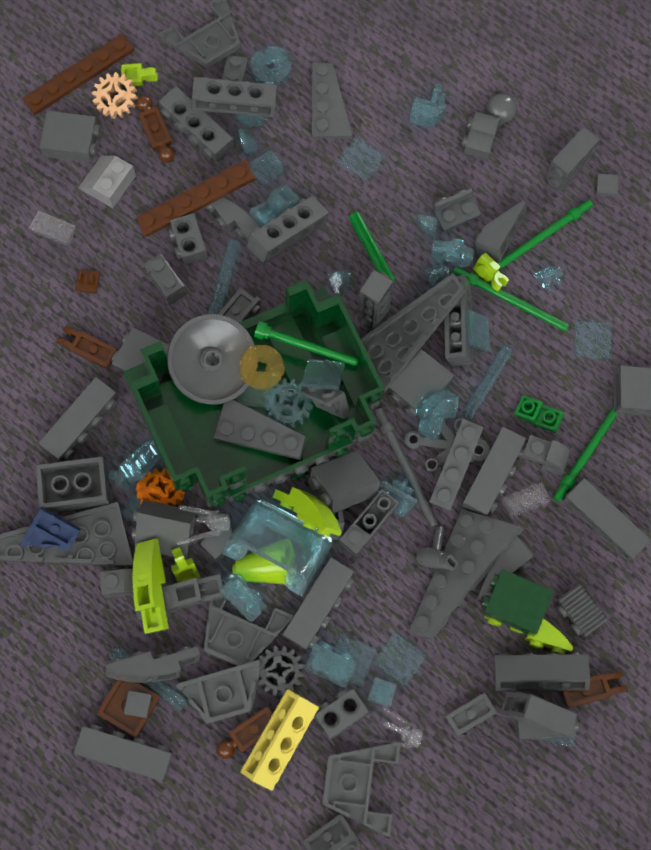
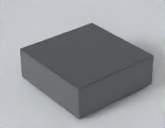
M598 173L596 195L617 197L619 175Z
M129 691L124 714L148 719L152 695Z

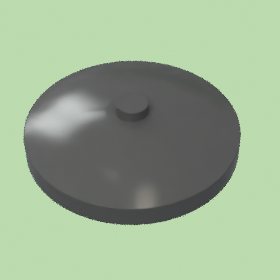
M218 314L201 315L184 323L173 335L167 351L168 372L175 386L188 398L205 404H221L238 397L251 383L257 366V352L250 334L237 321Z

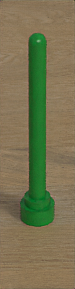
M259 321L255 338L261 340L272 338L353 366L359 363L357 357L273 330L271 326H268L269 323Z

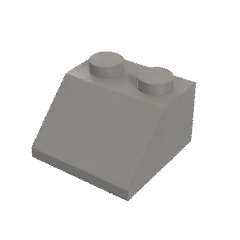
M101 156L78 188L114 208L136 177L133 165L117 156Z

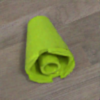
M281 540L236 559L235 564L232 565L234 577H238L239 581L284 585L296 583L297 570L296 566L293 567L292 558H295L290 541Z

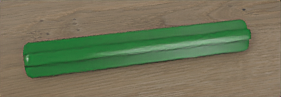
M359 212L352 213L349 216V220L378 273L383 272L387 274L394 283L395 278Z

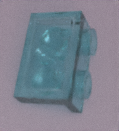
M322 641L320 645L314 643L312 653L304 669L343 688H347L358 664L353 661L354 656L343 651L339 655L332 651L333 646Z

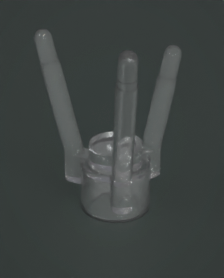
M179 506L180 510L209 515L208 518H196L195 521L207 523L208 528L212 529V531L176 541V545L186 544L210 536H220L221 531L229 530L230 518L227 513Z
M382 705V710L406 725L403 729L394 724L384 722L385 727L402 733L400 739L404 740V742L367 737L364 738V741L382 745L400 742V747L409 750L411 746L418 748L424 730L418 729V725L411 723L385 705Z

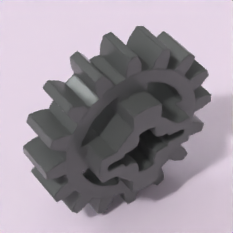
M274 646V652L272 653L266 649L267 656H259L262 662L259 676L262 680L258 683L259 686L266 685V693L272 689L273 696H277L278 691H281L284 696L287 689L294 692V685L301 686L298 678H304L305 676L300 672V670L305 668L304 665L298 664L301 656L294 657L295 650L292 649L288 653L286 646H283L282 651H278L277 646ZM281 656L289 658L293 664L285 663L282 661ZM273 658L274 662L271 667L265 669L268 661ZM279 665H281L282 669H286L281 677L277 673H273ZM295 673L293 680L286 685L288 676ZM266 678L275 679L278 682V686L272 685Z

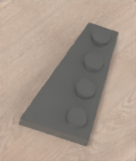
M233 399L224 403L214 439L217 441L301 460L306 442L304 435Z

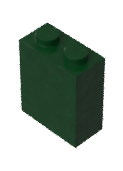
M502 569L499 575L494 574L490 584V587H493L490 596L486 594L481 606L485 609L483 615L534 637L538 633L554 591Z

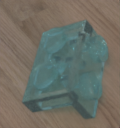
M228 573L222 579L226 584L220 589V592L250 622H253L267 607L262 601V596L254 589L251 590L246 585L247 581L240 574Z

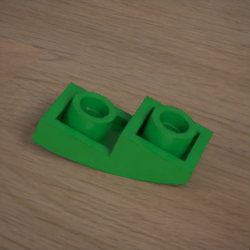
M522 395L514 415L557 434L564 417V412L545 406L542 401Z

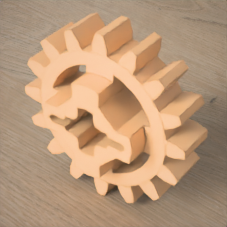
M115 72L114 77H111L108 73L106 80L100 77L101 84L94 85L98 90L92 92L97 97L93 102L95 105H98L97 109L100 112L103 111L106 117L110 114L115 119L116 114H119L123 118V112L126 111L130 114L131 112L128 108L130 106L135 108L136 106L132 101L138 99L133 94L137 89L135 86H132L133 82L130 79L127 80L124 74L119 77V74ZM121 84L126 87L127 92L122 90ZM103 100L108 101L109 107L104 104Z

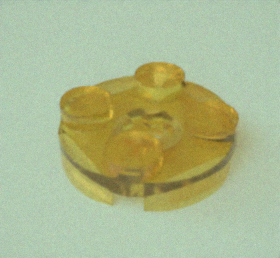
M268 345L251 346L241 355L239 375L243 382L252 388L269 389L280 381L285 372L281 355L276 349ZM259 361L266 363V371L264 373L256 371Z

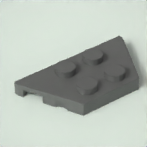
M256 660L176 684V686L189 699L188 702L193 708L199 711L203 720L207 724L253 711L262 662L261 660Z

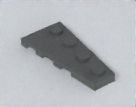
M312 63V139H353L333 63Z

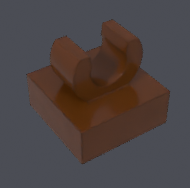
M79 269L75 290L97 294L100 272Z

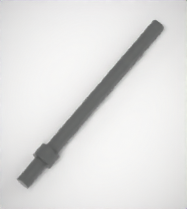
M383 408L376 409L374 412L381 424L380 429L383 435H386L430 528L439 525L394 433L395 428L392 422L388 421Z

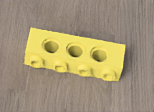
M287 689L243 766L241 773L251 781L272 791L319 707Z

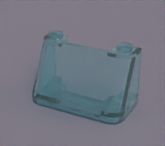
M257 500L248 509L226 542L222 554L231 559L240 560L250 550L287 570L286 586L294 593L303 596L319 574L332 546V540L330 537L317 533L318 528L315 531L304 527V521L297 519L292 514L267 501Z

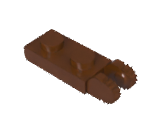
M65 326L63 329L65 334L74 337L75 340L71 343L59 337L56 341L59 345L107 370L110 368L112 357L118 349L82 331L78 332Z
M622 671L590 677V686L587 691H561L566 708H574L628 691L627 685H620L610 689L608 681L618 680L623 677Z

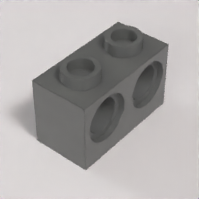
M192 213L170 220L172 228H169L168 231L171 240H176L177 247H174L177 259L182 258L185 265L208 258L195 214ZM184 228L189 229L186 233L179 232ZM188 247L195 248L193 251L190 252L185 251V249Z
M347 689L341 691L335 696L336 701L330 705L328 702H325L319 706L318 713L315 714L316 720L330 740L369 714L354 689L351 691ZM347 700L354 701L357 705L356 710L353 712L345 711L343 708L344 702ZM326 714H335L338 719L337 723L332 726L327 725L324 722Z

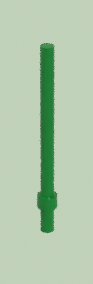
M588 199L577 208H571L561 219L502 258L500 262H496L501 266L498 271L569 222H575L579 219L581 214L593 207L591 200Z
M455 267L452 272L455 276L465 275L472 287L477 286L566 332L569 324L501 289L499 291L494 290L491 284L480 279L479 275L473 272L470 274L458 267Z
M614 406L568 475H564L560 481L561 485L552 497L555 501L560 502L568 489H572L576 483V477L618 416L617 413H614Z

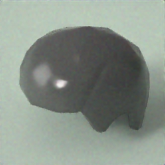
M505 93L492 96L484 109L485 114L500 118L498 125L508 121L511 122L518 111L516 101L512 96Z

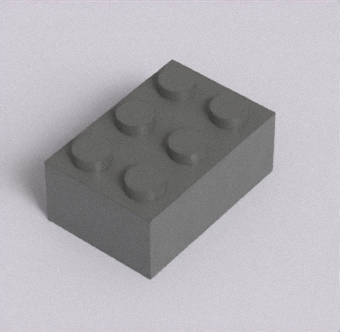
M103 456L36 465L39 509L44 507L53 513L111 504L107 463Z

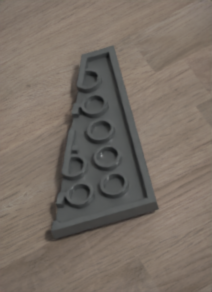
M119 502L62 517L81 528L69 550L56 547L21 546L20 544L30 526L0 534V561L133 567L134 560Z

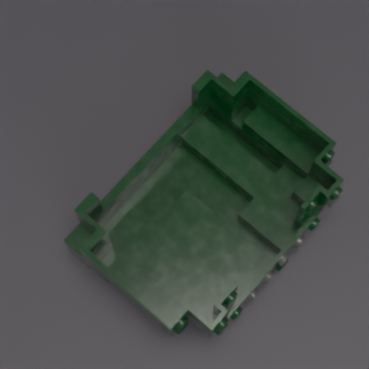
M304 280L286 288L284 304L239 322L247 330L254 342L257 352V366L249 386L233 400L304 435L306 442L301 460L215 440L214 436L224 403H200L180 392L169 375L167 353H165V348L161 341L140 349L143 363L122 373L135 406L138 408L144 424L150 432L176 491H187L193 488L194 483H196L208 507L211 505L214 507L220 506L226 502L227 498L229 502L233 500L239 502L247 498V494L253 491L260 493L268 488L267 485L273 482L280 484L294 477L296 480H299L308 475L307 472L310 471L312 465L324 464L329 461L328 458L334 455L341 457L349 452L352 443L356 441L362 443L371 438L376 426L371 410L380 405L379 402L383 398L385 388L339 294L330 298L325 287L312 291L308 281ZM259 321L269 323L268 326H271L273 330L357 357L359 363L353 366L272 338H264L263 340L255 338ZM164 375L161 383L159 384L158 377ZM315 380L345 392L351 415L343 419L318 408L312 399L301 395L300 390Z

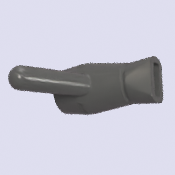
M442 526L435 528L432 547L420 548L416 559L420 565L427 568L454 571L457 568L458 561L451 554L441 551L444 534Z

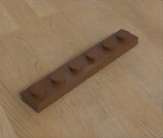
M121 34L23 97L22 100L35 116L134 52V47Z
M245 159L136 218L144 236L147 237L170 226V220L192 214L257 179L249 161Z

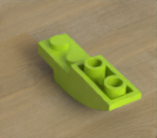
M292 487L290 494L275 490L273 498L281 501L280 506L290 510L294 507L293 511L298 513L296 518L304 521V527L315 531L318 528L317 533L330 537L331 533L337 536L341 535L342 531L334 514L319 498L295 487Z
M158 538L137 543L133 561L135 611H141L145 634L169 629L161 584H165L166 581Z
M484 616V618L488 619L489 624L495 626H501V624H503L489 617ZM545 619L542 620L538 633L534 637L528 634L525 637V640L530 642V646L538 649H543V646L551 648L552 653L559 655L569 654L573 650V646L566 637ZM510 627L511 631L523 633L517 629Z

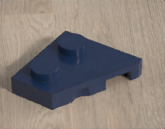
M41 507L20 545L23 547L32 545L41 546V548L56 547L69 550L81 528Z

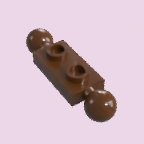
M142 95L136 101L137 108L142 111L138 113L139 119L153 151L159 150V159L164 163H169L175 157L174 150L169 147V145L173 144L158 107L152 108L151 98Z
M267 706L230 731L229 734L232 740L219 742L216 747L217 755L222 759H228L233 756L235 748L238 747L241 753L256 744L275 711L271 712Z

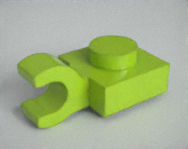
M142 64L121 65V76L124 74L127 80L130 79L133 82L132 86H143V80L148 82L158 81L156 68L143 69Z
M487 253L480 256L473 270L484 281L488 283L491 281L494 290L499 291L502 286L505 287L509 282V279L498 271L501 266Z
M180 547L171 550L177 563L171 566L177 582L194 578L199 579L200 575L193 559L185 560Z

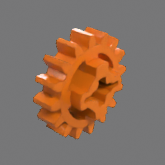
M157 468L154 469L153 473L146 471L145 477L140 476V480L137 482L136 497L141 498L140 504H142L143 500L176 507V505L180 506L182 499H184L185 491L175 490L164 468L162 472H158Z

